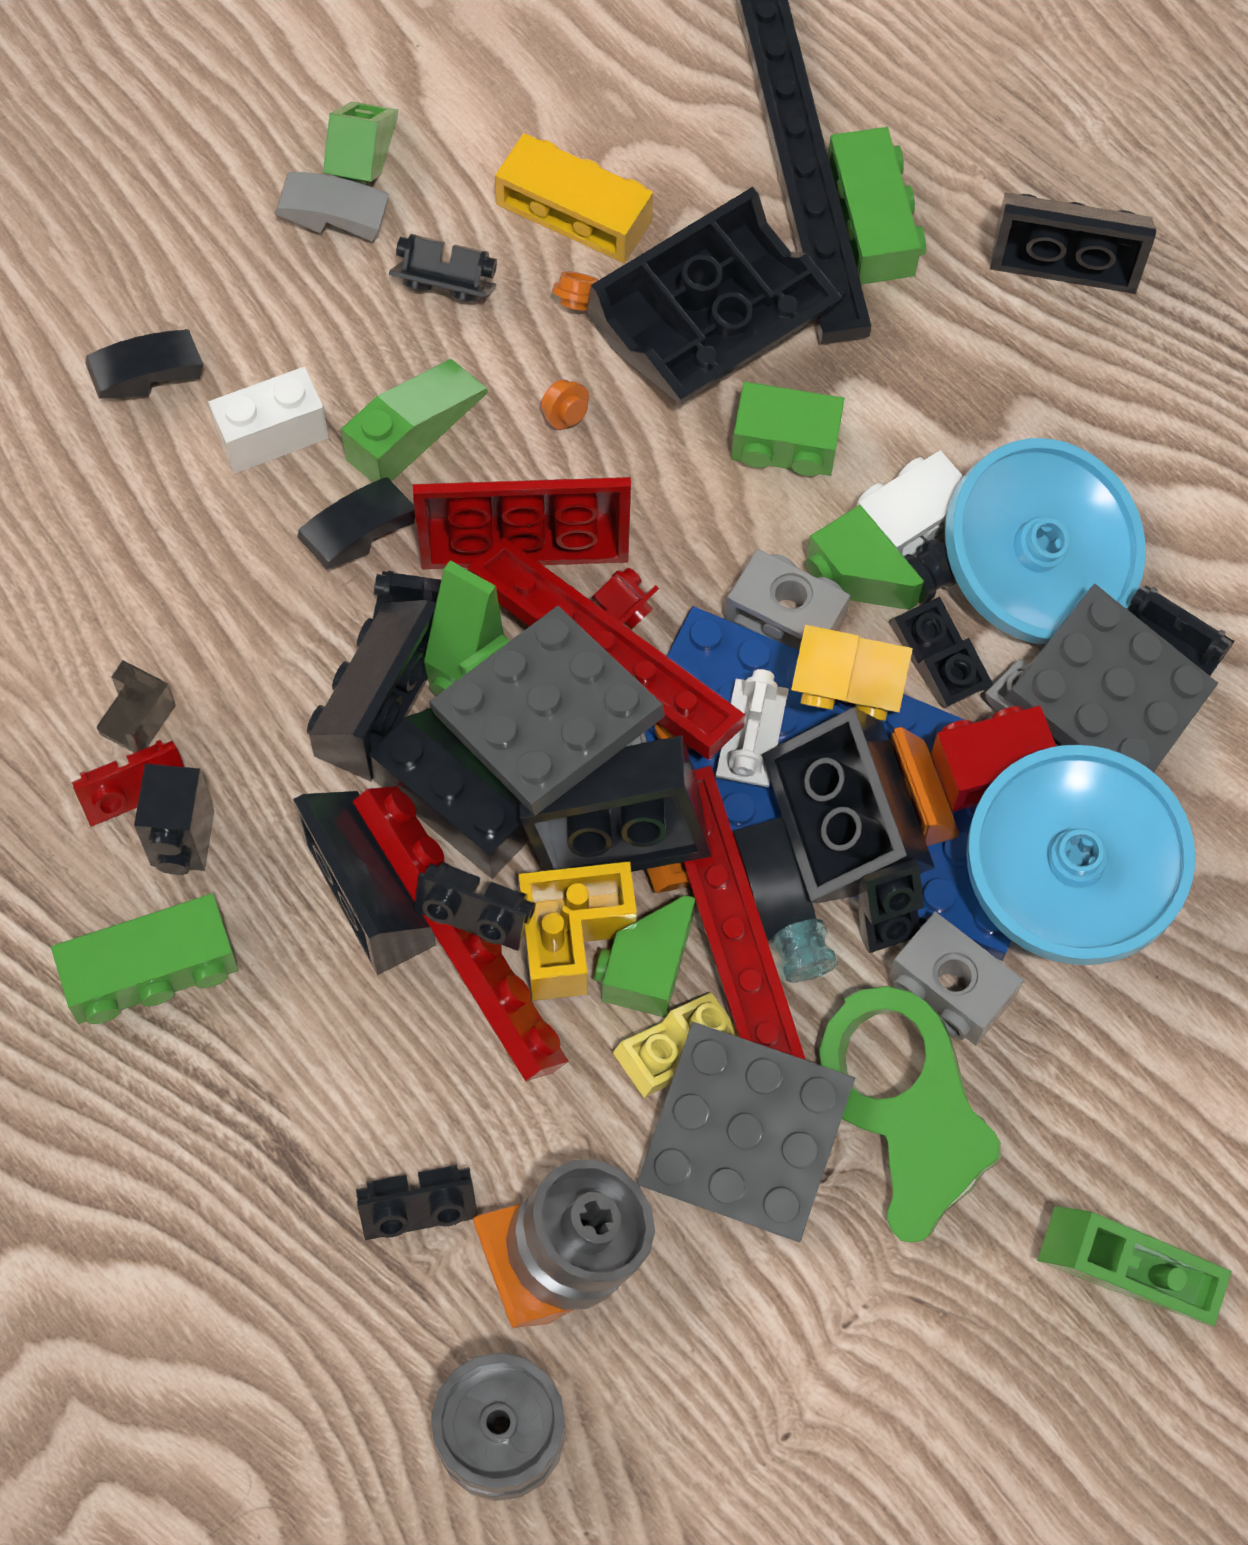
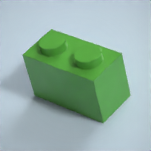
M743 382L733 436L731 460L742 461L746 465L755 468L773 466L791 469L804 476H816L818 474L831 476L845 398Z

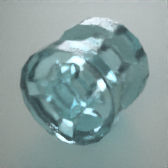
M810 919L797 922L783 928L773 936L772 942L775 950L783 954L786 962L783 966L786 981L797 983L815 979L832 971L838 965L835 951L829 949L826 945L825 938L828 931L823 920Z

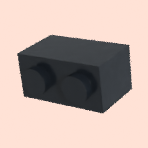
M145 764L134 827L150 865L163 873L171 875H184L189 870L205 871L214 808L201 769Z

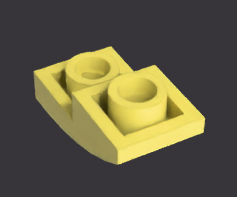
M712 992L670 1011L662 1023L621 1041L614 1050V1056L643 1098L671 1084L692 1021L739 1037L736 1025Z

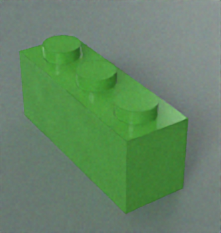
M888 127L831 135L828 157L861 284L916 276L919 256H923L926 253V239L922 226H915L912 215L915 212V200L912 187L910 185L904 186L902 180L904 160L901 147L899 145L893 146Z
M213 893L50 946L68 1008L78 1024L84 1022L88 1024L105 1023L116 1018L120 1014V1010L138 1004L143 1006L159 1005L173 998L174 992L195 985L197 988H210L224 982L228 978V974L239 971Z

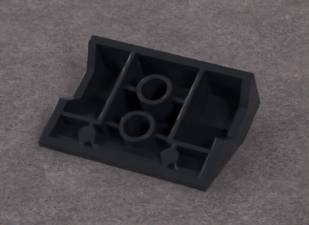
M751 187L593 283L590 287L587 315L617 353L677 403L681 404L842 303L843 297L807 253L791 252L767 223L759 193L754 187Z

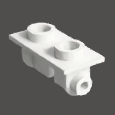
M757 669L753 671L752 677L746 680L736 679L731 704L746 714L744 728L721 748L716 772L717 778L769 788L770 778L761 754L778 745L789 690L788 688L778 687L773 681L774 674L772 672Z

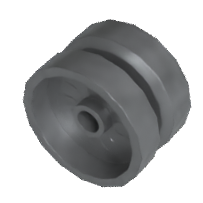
M572 1160L554 1168L511 1217L506 1236L509 1263L521 1285L539 1301L562 1310L588 1309L608 1299L623 1282L637 1271L650 1254L655 1234L652 1208L640 1186L620 1168L599 1160Z
M506 1353L473 1358L456 1368L438 1390L431 1415L434 1444L442 1464L450 1478L472 1495L494 1501L522 1497L544 1484L559 1464L566 1438L562 1398L549 1375L528 1359ZM496 1418H507L509 1429L505 1433L497 1435L488 1430V1428L494 1427Z

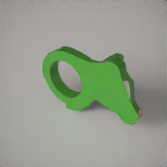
M889 986L860 990L845 998V1004L828 1022L820 1046L821 1066L849 1075L847 1072L846 1051L850 1037L861 1023L875 1015L886 1013L904 1015L918 1027L924 1038L926 1059L922 1073L913 1086L896 1097L875 1099L866 1096L853 1083L842 1119L863 1130L884 1135L888 1140L893 1198L887 1211V1220L892 1232L901 1241L919 1242L932 1236L945 1212L969 1194L983 1174L1001 1160V1142L995 1132L986 1124L985 1120L977 1115L969 1104L955 1049L946 1024L939 1013L912 992Z

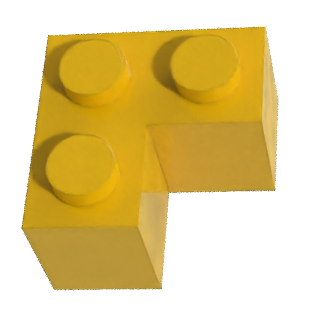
M805 625L791 690L802 693L801 704L833 710L834 701L839 700L856 704L855 708L879 720L886 721L888 711L900 712L913 648Z
M630 862L519 874L520 893L528 894L527 900L536 903L529 924L524 923L532 1001L588 995V972L584 942L615 939L617 932L637 922Z

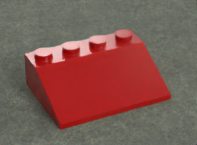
M631 477L412 484L422 570L444 569L449 561L463 568H468L503 537L507 538L542 565L629 563Z

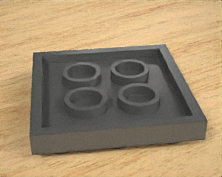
M1094 583L1004 698L1014 706H1021L1023 710L1041 705L1053 738L1062 745H1088L1109 749L1138 761L1154 773L1218 685V682Z
M559 606L552 609L429 701L433 713L534 816L665 717L663 704Z
M692 1021L637 1184L800 1243L855 1077Z

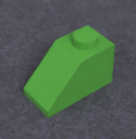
M351 101L329 114L323 173L337 175L339 178L366 185V181L371 182L380 176L396 126L398 109Z
M861 504L810 535L806 557V566L810 575L816 578L825 577L836 582L844 592L851 595V601L910 610L918 605L924 582L923 579Z
M684 895L617 932L612 951L602 948L594 981L602 983V1002L664 1018L667 1017L694 917L696 898Z

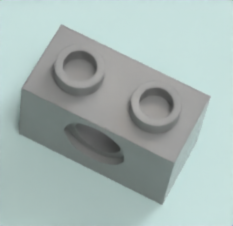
M757 548L727 597L725 619L800 650L805 625L839 631L846 619L851 595L844 592L836 582L825 577L816 578L798 569L788 558L779 554L770 555ZM790 599L798 602L801 606L789 609L783 607L778 602Z
M936 911L894 959L888 976L894 982V988L912 992L933 1007L943 1018L947 1030L952 1037L958 1040L966 1038L975 1046L1014 1001L1024 982V979ZM945 974L955 975L964 982L966 989L958 992L947 990L942 986L938 977Z

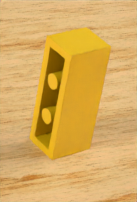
M526 133L522 134L495 174L496 205L624 264L652 222L653 191L645 188L643 184L634 179H625L603 169L598 163L590 159H581L559 149L551 141L539 140Z

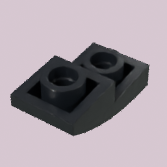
M189 329L152 333L120 341L87 355L85 360L99 399L148 396L151 382L200 379L203 369V362Z
M385 477L355 490L325 508L298 530L297 537L326 569H330L368 555L373 538L414 524V504L388 477Z
M940 596L894 617L890 622L902 646L913 648L910 660L944 708L993 685L970 638L962 640Z
M783 817L733 831L768 943L772 944L818 930L813 903L810 900Z
M915 859L863 875L859 887L860 929L862 941L869 953L911 940L920 930L918 910L924 908L919 864Z

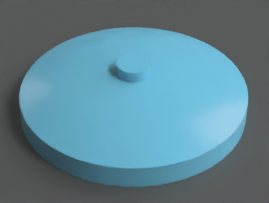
M1028 438L1005 444L978 461L964 475L949 503L945 525V542L949 563L956 582L970 604L981 616L1001 631L1015 638L1045 645L1094 583L1126 609L1139 589L1145 568L1146 544L1144 529L1137 507L1128 490L1115 473L1101 460L1075 445L1046 438Z
M1063 745L1034 752L1010 765L1000 773L983 794L973 816L967 839L966 855L970 882L982 909L989 919L1011 941L1025 950L1051 961L1065 964L1098 965L1110 963L1138 953L1152 944L1168 929L1183 907L1189 894L1195 871V845L1191 826L1184 809L1171 789L1155 773L1138 761L1124 754L1096 746Z

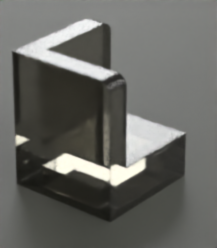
M122 660L111 676L118 696L98 723L97 730L101 736L135 753L150 745L176 707L167 682Z

